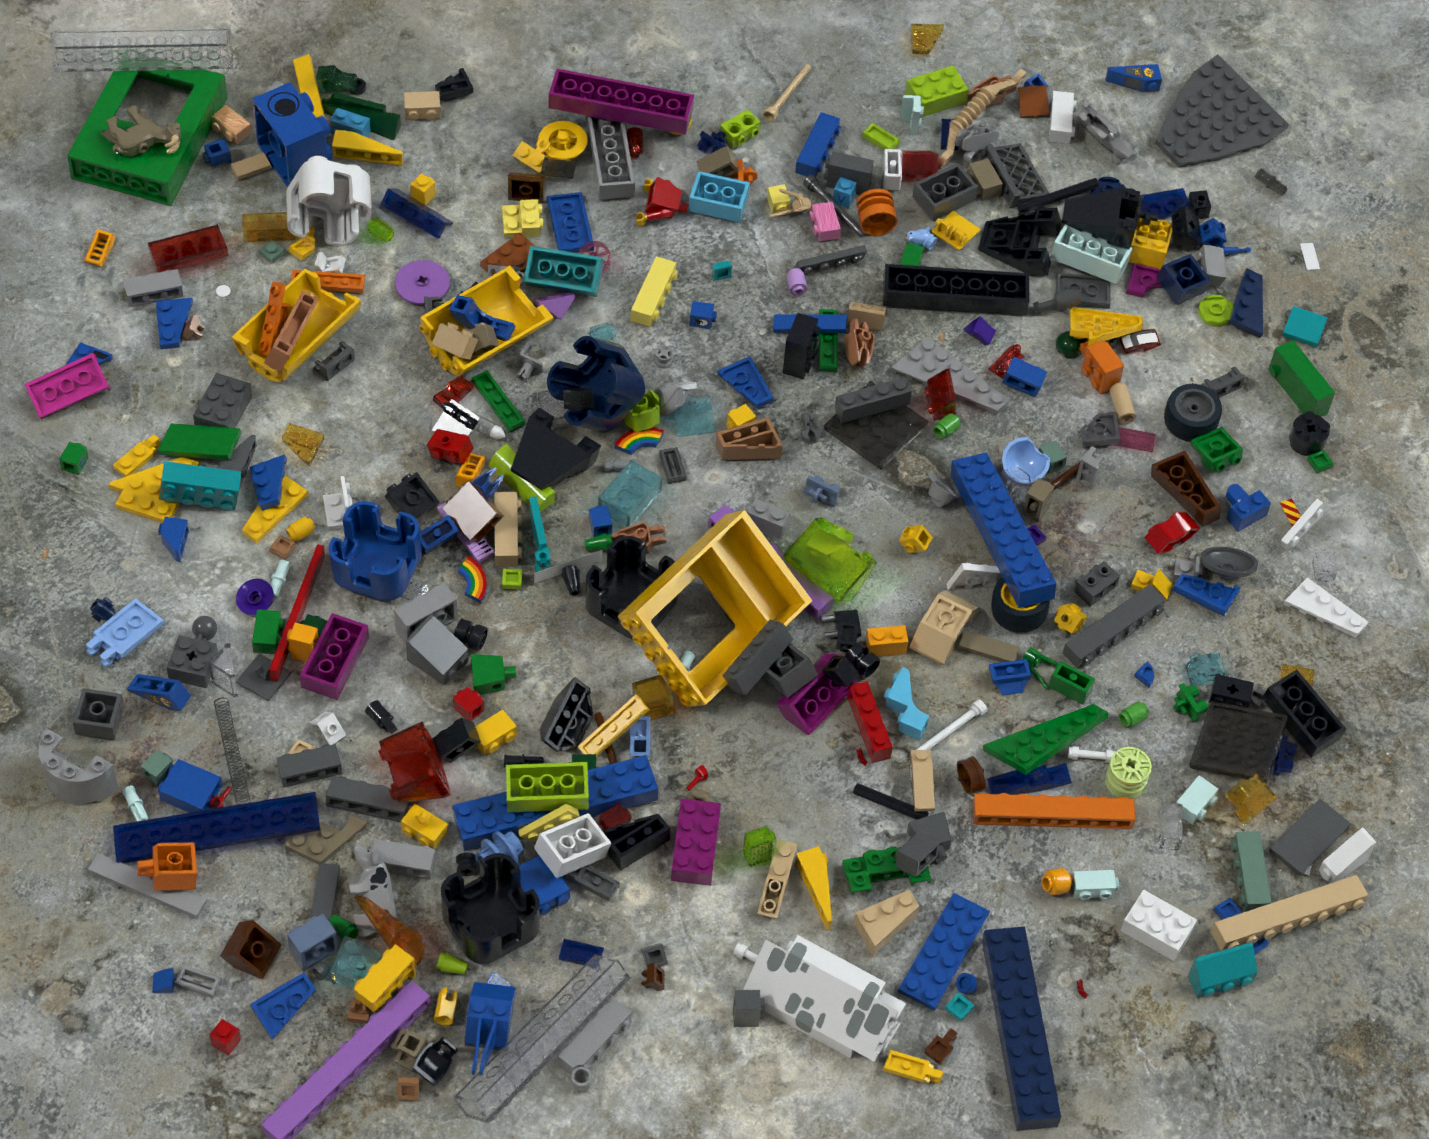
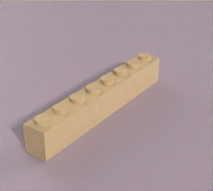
M1354 875L1217 921L1210 932L1220 951L1250 942L1254 944L1261 938L1270 939L1278 933H1288L1295 927H1305L1313 921H1323L1334 914L1341 915L1351 908L1359 909L1364 905L1368 893L1359 877Z

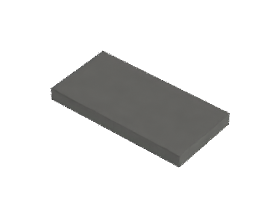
M1319 799L1269 851L1301 876L1350 827L1351 823L1323 800Z

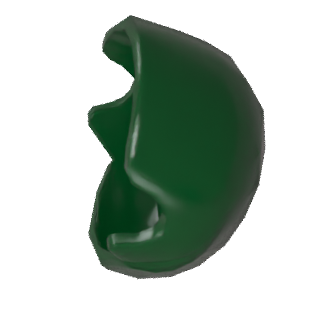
M1070 330L1061 333L1056 338L1057 351L1062 352L1065 358H1076L1082 354L1079 348L1080 344L1083 343V339H1076L1070 336Z

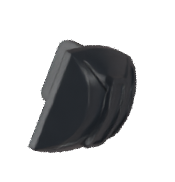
M443 1037L435 1043L430 1042L418 1055L412 1069L425 1081L435 1086L445 1076L453 1060L451 1057L457 1053L458 1049ZM441 1045L447 1046L450 1051H443Z

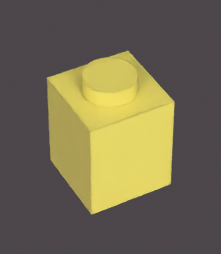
M785 184L768 187L767 201L772 214L790 210L789 195L779 191V189L787 190Z

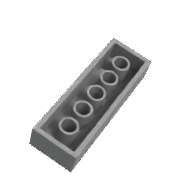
M586 116L599 200L634 197L635 180L625 124L623 122Z

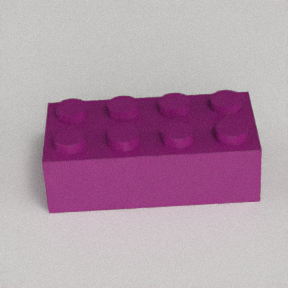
M332 613L300 674L301 688L338 700L369 639L368 625Z
M681 798L671 881L711 886L721 803Z

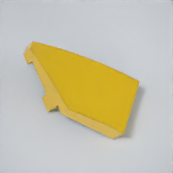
M311 227L306 237L290 245L288 252L301 261L311 255L315 249V228Z

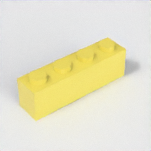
M655 257L631 309V321L651 327L653 322L658 320L659 309L664 307L666 302L665 296L670 294L672 289L671 283L673 280L676 281L678 276V270H676L677 262Z

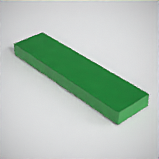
M819 309V315H837V310ZM819 333V371L837 372V333Z
M488 370L471 378V382L509 433L526 425L523 417Z

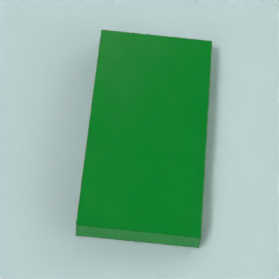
M171 423L158 452L160 455L230 460L242 432L240 428Z

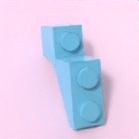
M902 667L900 673L896 672L893 677V686L891 688L888 687L884 694L886 699L885 707L900 713L897 720L899 732L920 741L928 725L929 715L921 712L914 705L911 693L910 672L907 668Z

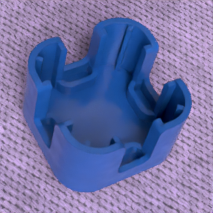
M368 501L354 503L346 510L342 519L345 534L343 543L341 539L335 537L329 543L333 579L338 586L347 590L385 601L397 599L405 592L422 557L419 524L412 515L399 512L396 518L397 529L386 526L381 522L380 508L377 504Z

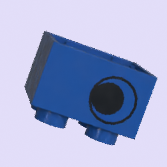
M291 82L252 98L257 145L266 155L268 161L287 188L300 167L309 158L323 156L328 160L333 159L332 150L325 139L331 135L329 124L323 116L316 118L312 113L314 107L306 92L299 94Z

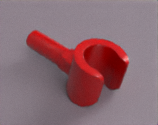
M704 765L699 766L695 770L697 777L686 787L688 791L698 782L708 778L707 769Z
M228 786L220 797H213L210 801L211 806L213 807L215 803L220 802L217 809L222 810L224 808L223 801L232 788Z

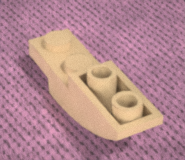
M777 840L759 904L758 915L773 919L778 918L797 849L796 843Z

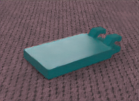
M537 496L529 497V520L536 548L535 571L538 572L541 571V567L550 568L551 559Z

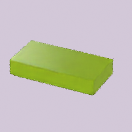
M871 123L862 132L863 138L882 150L895 149L900 144L899 138L874 123Z

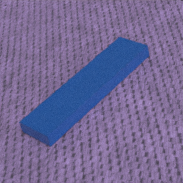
M774 314L773 332L789 333L797 314ZM804 314L818 318L819 333H846L847 315Z

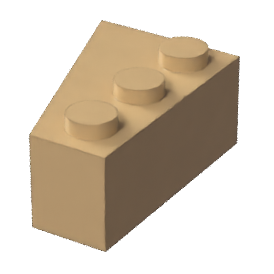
M910 889L855 913L854 925L872 957L917 917L919 904Z

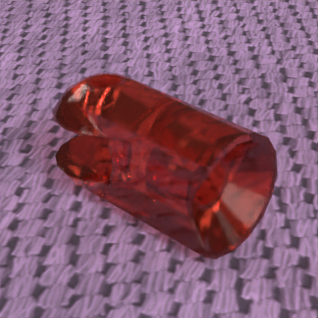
M632 127L627 130L630 157L638 158L643 153V130L638 127Z

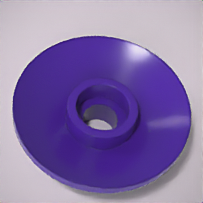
M263 579L246 581L240 586L236 594L238 608L243 613L252 616L256 615L257 609L267 610L274 599L271 585Z

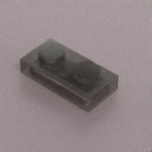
M544 157L540 174L573 179L577 162L570 159Z

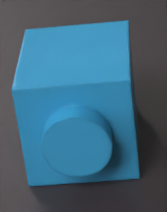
M840 177L834 188L833 200L838 205L849 209L856 194L857 182Z

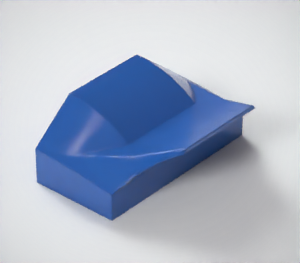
M1027 659L992 663L988 667L992 683L998 687L1003 696L1023 693L1026 683L1031 679Z

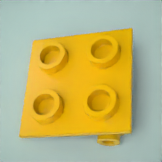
M952 211L946 218L937 219L935 223L937 226L931 233L960 251L981 229Z

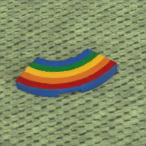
M650 428L641 432L631 430L618 439L614 449L632 455L641 447L650 446L656 448L664 434V430L658 428Z
M467 556L458 569V574L464 577L467 582L465 596L482 604L487 591L486 575L482 567L473 558Z

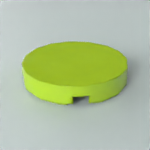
M1213 294L1206 296L1199 303L1198 315L1204 323L1210 326H1225L1228 324L1233 308L1232 302L1230 300L1227 301L1221 295Z

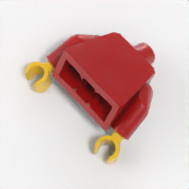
M657 177L654 182L649 178L644 181L643 191L649 193L645 208L647 215L643 212L636 214V224L638 226H644L646 220L671 219L677 211L683 214L686 213L689 204L680 201L682 191L675 187L670 180H663Z

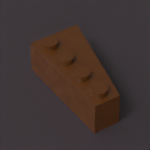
M1186 451L1152 464L1151 477L1202 526L1220 519L1221 507Z

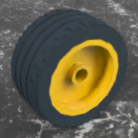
M1001 578L993 590L991 609L994 619L1003 628L1013 632H1029L1039 628L1046 620L1050 600L1018 608L1004 579Z

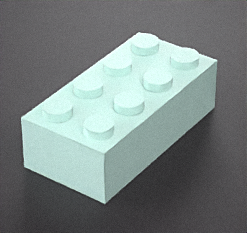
M1064 225L1054 242L1050 259L1117 284L1128 265L1133 248L1130 247L1129 250L1112 246L1107 243L1106 239L1099 236L1094 238L1092 233L1084 229L1081 232L1068 225Z

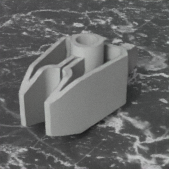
M973 124L958 133L955 146L962 147L963 150L970 152L984 150L987 144L999 138V132L991 131V128L983 124Z

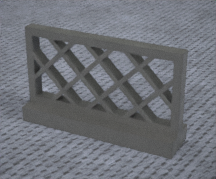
M1021 143L993 147L992 144L985 146L981 157L982 159H989L1002 181L1001 193L1009 208L1016 207L1017 203L1049 193ZM1018 150L1020 156L1012 153L1011 151ZM997 153H1002L1006 155L1005 159L1000 157ZM1011 157L1017 160L1016 164L1007 160V158ZM1018 163H1024L1027 165L1028 168L1026 169L1018 165ZM1004 164L1007 165V166L1012 167L1013 170L1010 171V170L1006 169L1005 166H1004ZM1015 169L1025 173L1024 176L1014 173ZM1026 175L1033 177L1035 181L1025 178ZM1011 177L1019 180L1020 183L1013 182ZM1022 182L1032 186L1031 189L1022 186ZM1033 188L1041 190L1042 193L1033 191ZM1018 190L1023 191L1028 195L1021 196Z

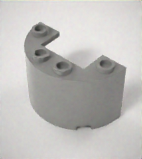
M46 728L41 735L38 752L47 786L57 798L74 805H87L90 802L97 801L98 803L107 799L118 789L112 763L96 755L85 770L68 762L67 756L55 750L63 740V737Z

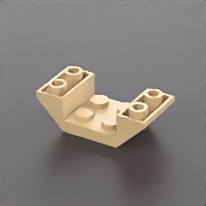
M944 590L936 596L922 618L909 648L944 665L953 650L957 637L966 623L971 622L979 607Z

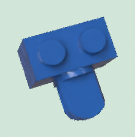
M1232 484L1228 487L1225 495L1226 499L1232 504L1226 519L1239 532L1267 516L1271 502L1260 490L1248 495L1239 484Z

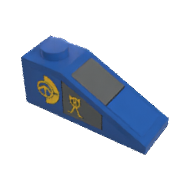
M1158 64L1108 67L1105 80L1106 82L1141 92L1160 91L1162 77Z
M137 674L127 688L129 692L166 709L178 711L182 710L191 697L180 680Z

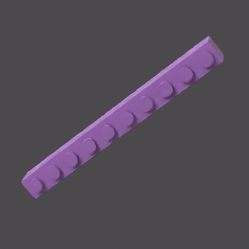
M413 981L408 985H403L393 999L390 998L385 1002L381 1011L374 1013L364 1027H359L348 1042L342 1043L334 1056H329L318 1071L315 1070L311 1073L304 1085H299L288 1100H283L279 1104L278 1110L266 1116L262 1122L263 1134L269 1139H293L395 1040L401 1029L405 1030L431 1005L430 995Z

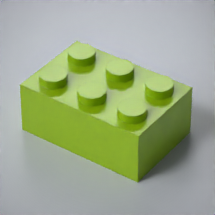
M954 65L907 79L905 94L921 96V106H924L923 117L966 104L969 89Z

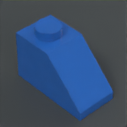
M165 517L163 524L159 525L158 534L161 535L163 545L177 562H181L189 533L188 520Z

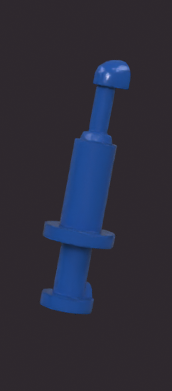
M1220 245V248L1224 250V256L1225 254L1249 253L1251 251L1250 247L1239 249L1238 247Z

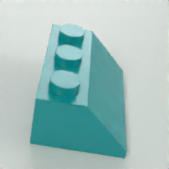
M1252 942L1194 959L1188 978L1197 998L1202 996L1210 997L1219 991L1228 992L1234 989V987L1240 985L1244 987L1254 982L1258 972Z

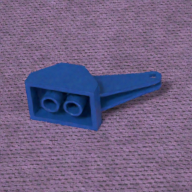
M474 982L470 995L465 1032V1046L476 1047L472 1066L473 1075L476 1074L479 1048H484L479 1070L480 1076H483L493 1049L507 1051L516 987Z

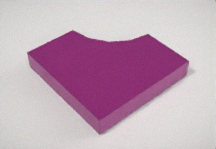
M1133 263L1126 294L1143 298L1149 290L1163 288L1156 278L1160 269Z

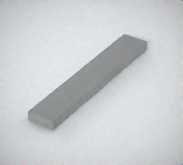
M100 853L96 854L88 867V872L196 919L207 903V899L187 890L154 891L153 877L138 876L137 869Z

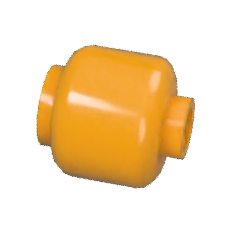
M1065 868L1050 869L1042 877V887L1044 891L1053 896L1066 894L1071 889L1073 877Z

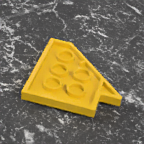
M1077 307L1070 308V336L1076 339L1088 338V345L1142 330V316Z
M185 457L168 461L200 466V462ZM164 463L110 482L109 489L121 492L115 504L116 508L163 523L165 517L173 518L180 503H168L159 500Z

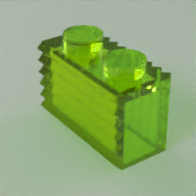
M764 826L744 833L743 854L749 867L756 866L757 864L760 865L764 861H771L772 852L775 851L774 843L776 842L774 832L770 831L768 826Z

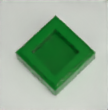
M1324 450L1307 458V461L1316 473L1330 469L1334 464Z

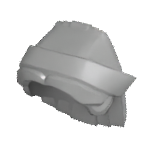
M677 382L656 388L653 392L659 397L660 414L664 416L670 415L682 407L688 397V390L697 389L696 382Z

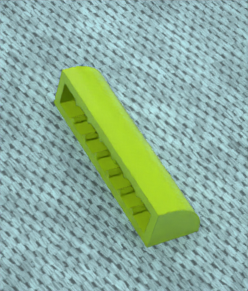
M505 444L493 455L489 467L491 469L497 468L495 473L498 476L503 475L502 480L514 492H517V495L528 506L529 497L537 496L540 512L555 502V491L551 487L540 490L511 472L516 453Z

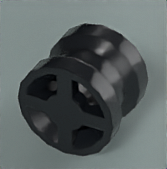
M466 852L456 856V863L458 864L456 869L457 872H460L461 876L476 874L477 867L474 865L476 855Z

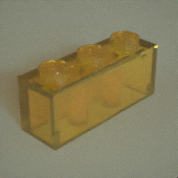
M287 212L242 214L244 242L298 240V236L290 233L287 228Z

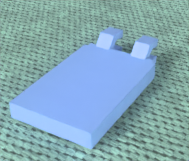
M135 598L93 632V638L86 644L88 648L86 652L90 656H94L100 651L101 647L104 648L105 651L100 655L102 659L100 664L106 668L114 662L115 658L117 660L119 658L122 659L164 625V620Z

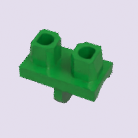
M1185 683L1180 684V690L1176 694L1177 697L1174 698L1176 704L1173 706V710L1176 713L1182 712L1183 715L1189 714L1193 723L1199 721L1200 715L1207 712L1208 704L1204 699L1198 702L1195 701L1194 698L1199 696V690L1196 685L1186 687Z

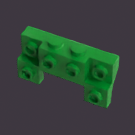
M888 847L885 850L878 851L869 850L863 853L862 857L844 859L842 861L843 873L848 882L851 895L862 891L871 892V883L906 878V875L909 877L911 886H914V883L926 881L931 883L929 868L927 866L915 877L895 867L897 859L895 854L898 850L896 847Z

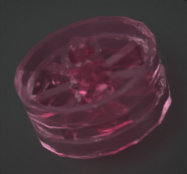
M590 241L580 248L579 254H583L585 251L591 256L598 257L608 254V260H603L605 265L603 266L602 274L610 268L611 254L606 245L598 241ZM595 247V251L591 252L589 248ZM599 247L605 250L604 252L598 254Z

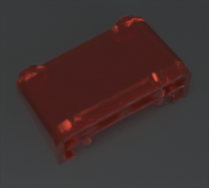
M423 721L379 741L381 747L378 750L379 755L383 761L386 760L388 762L394 782L391 784V789H389L393 800L410 802L444 799L451 795L442 759L439 758L432 736Z

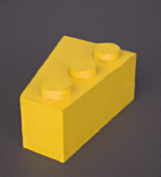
M396 944L391 949L388 948L383 953L382 959L377 964L374 963L368 970V974L363 979L360 978L354 985L355 998L375 1012L391 998L390 994L396 988L399 990L404 985L403 982L406 979H414L416 977L415 959Z

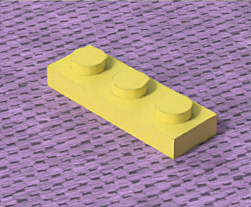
M565 804L519 829V836L529 842H536L540 833L580 816L579 811Z

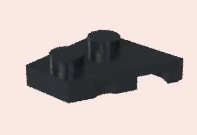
M464 68L459 69V73L454 77L450 75L444 81L435 85V91H439L440 101L474 93L473 86Z

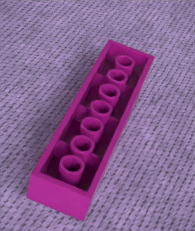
M556 69L548 98V108L685 135L694 105L693 94L563 69Z

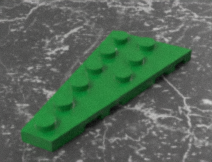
M1092 704L984 744L983 751L1027 775L1106 720L1108 712Z

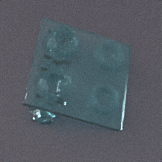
M710 395L687 398L685 404L674 412L678 436L715 432Z

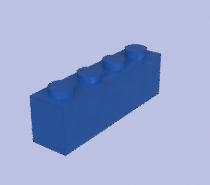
M820 112L796 161L795 173L807 177L813 174L816 177L818 173L822 172L824 160L827 161L830 154L829 149H833L836 141L835 137L840 135L842 129L840 118Z

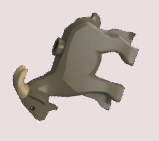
M135 105L127 109V114L136 125L129 127L125 131L118 128V121L116 116L106 120L109 128L101 132L104 138L110 143L115 144L113 146L114 152H119L129 157L145 153L149 147L161 142L166 143L165 147H171L166 150V153L172 154L179 148L181 140V126L179 123H166L167 128L164 130L158 124L147 119L144 108L138 112V108Z

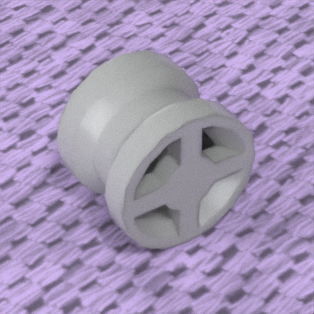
M661 345L655 350V364L659 368H669L673 363V350L667 345Z

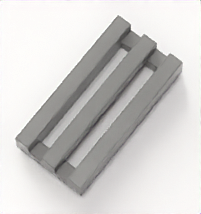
M183 965L174 983L175 986L214 999L215 992L218 991L222 978ZM184 973H188V974H191V975H194V976H197V977H200V978H203V979H206V980H209V981H212V982H215V983H214V985H213V984L204 982V981H202L201 979L193 978V977L184 975Z

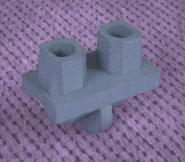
M809 476L803 493L813 497L812 502L814 503L821 501L833 507L836 504L840 487L834 483L831 485L824 483L823 478L819 476Z

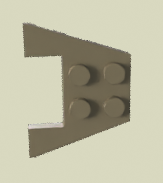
M298 790L285 843L286 850L314 863H325L347 841H351L359 831L367 828L368 821L352 814L341 831L306 815L315 802V798Z

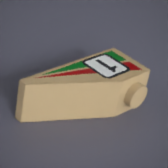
M911 750L909 771L914 810L935 811L931 750Z

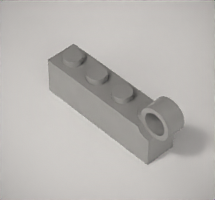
M613 997L558 1056V1065L571 1075V1085L577 1091H585L590 1088L592 1084L591 1064L595 1060L599 1061L603 1057L605 1049L609 1045H614L622 1030L626 1031L632 1024V1012ZM585 1075L588 1080L584 1083H578L575 1077Z

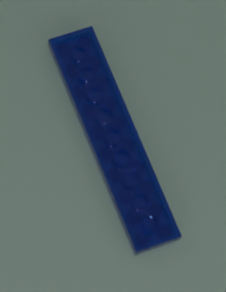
M316 792L113 825L117 863L152 859L153 846L158 843H195V851L321 830Z

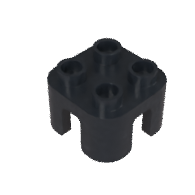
M633 536L617 538L607 549V566L602 572V569L593 565L587 572L585 605L588 613L625 637L632 639L633 636L621 625V621L617 616L675 561L665 555L659 561L658 570L646 562V544L642 540ZM678 595L651 620L655 628L658 627L676 605Z
M501 853L491 854L482 858L479 862L480 876L468 884L464 885V879L460 872H456L448 876L441 886L443 921L466 957L478 964L491 963L531 942L537 936L540 929V901L534 889L527 892L523 891L519 866L513 858Z

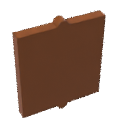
M1046 85L1018 87L1021 118L1049 116Z

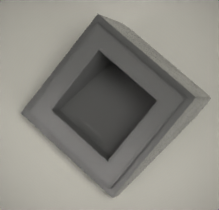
M658 943L641 949L646 966L651 963H655L659 967L668 964L663 944Z

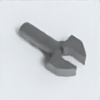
M803 412L801 416L805 430L801 431V438L804 442L810 444V433L814 436L815 443H817L820 438V429H814L808 412Z
M1257 689L1253 691V695L1260 698L1258 700L1253 696L1251 697L1250 703L1257 710L1263 706L1269 708L1262 700L1265 690Z

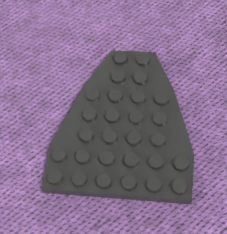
M1217 54L1192 73L1169 109L1155 144L1178 167H1183L1188 164H1199L1200 161H1217L1233 156L1236 152L1249 151L1252 147H1262L1286 130L1289 124Z

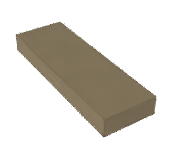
M964 630L958 649L1000 662L1016 661L1020 648L1019 646Z

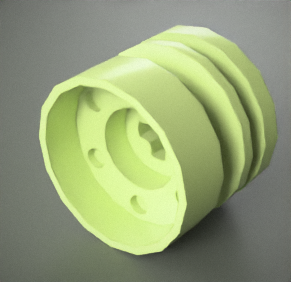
M1124 747L1117 750L1111 757L1106 773L1105 782L1108 790L1118 798L1127 797L1135 799L1142 795L1151 773L1152 765L1150 758L1138 748Z

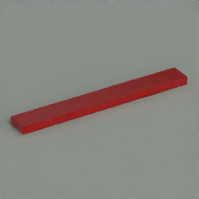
M318 544L315 548L269 668L272 681L278 682L289 653L287 634L289 629H293L295 623L300 624L325 558L324 545Z

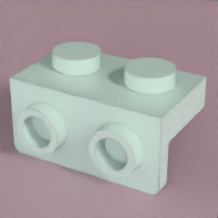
M903 95L900 120L910 121V135H917L918 128L922 126V118L920 117H923L924 106H921V96Z

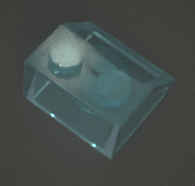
M344 936L330 971L331 982L354 989L356 982L360 978L363 979L368 974L370 967L382 959V954L363 941Z

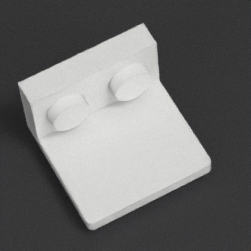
M340 476L342 493L323 495L328 531L344 529L343 516L346 510L353 505L352 498L350 497L349 482L345 483L344 476Z

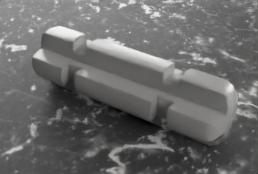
M629 459L614 460V462L612 460H605L603 464L604 471H612V469H615V471L630 470V468L632 470H639L640 459H632V461H629Z

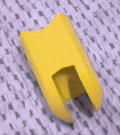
M447 987L442 988L438 994L434 1021L440 1025L453 1024L458 994L455 989L452 991L449 1001L445 999Z

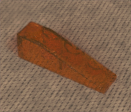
M356 895L354 899L387 946L391 949L396 944L415 959L416 966L421 964L425 945L421 941L422 936L367 897Z

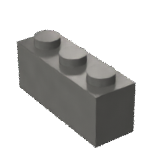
M327 744L320 748L305 749L299 753L284 754L281 757H277L283 788L342 774L336 744Z

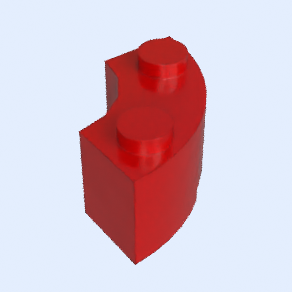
M1175 512L1167 521L1153 525L1144 538L1158 554L1173 550L1172 546L1180 541L1185 543L1201 528L1187 512Z

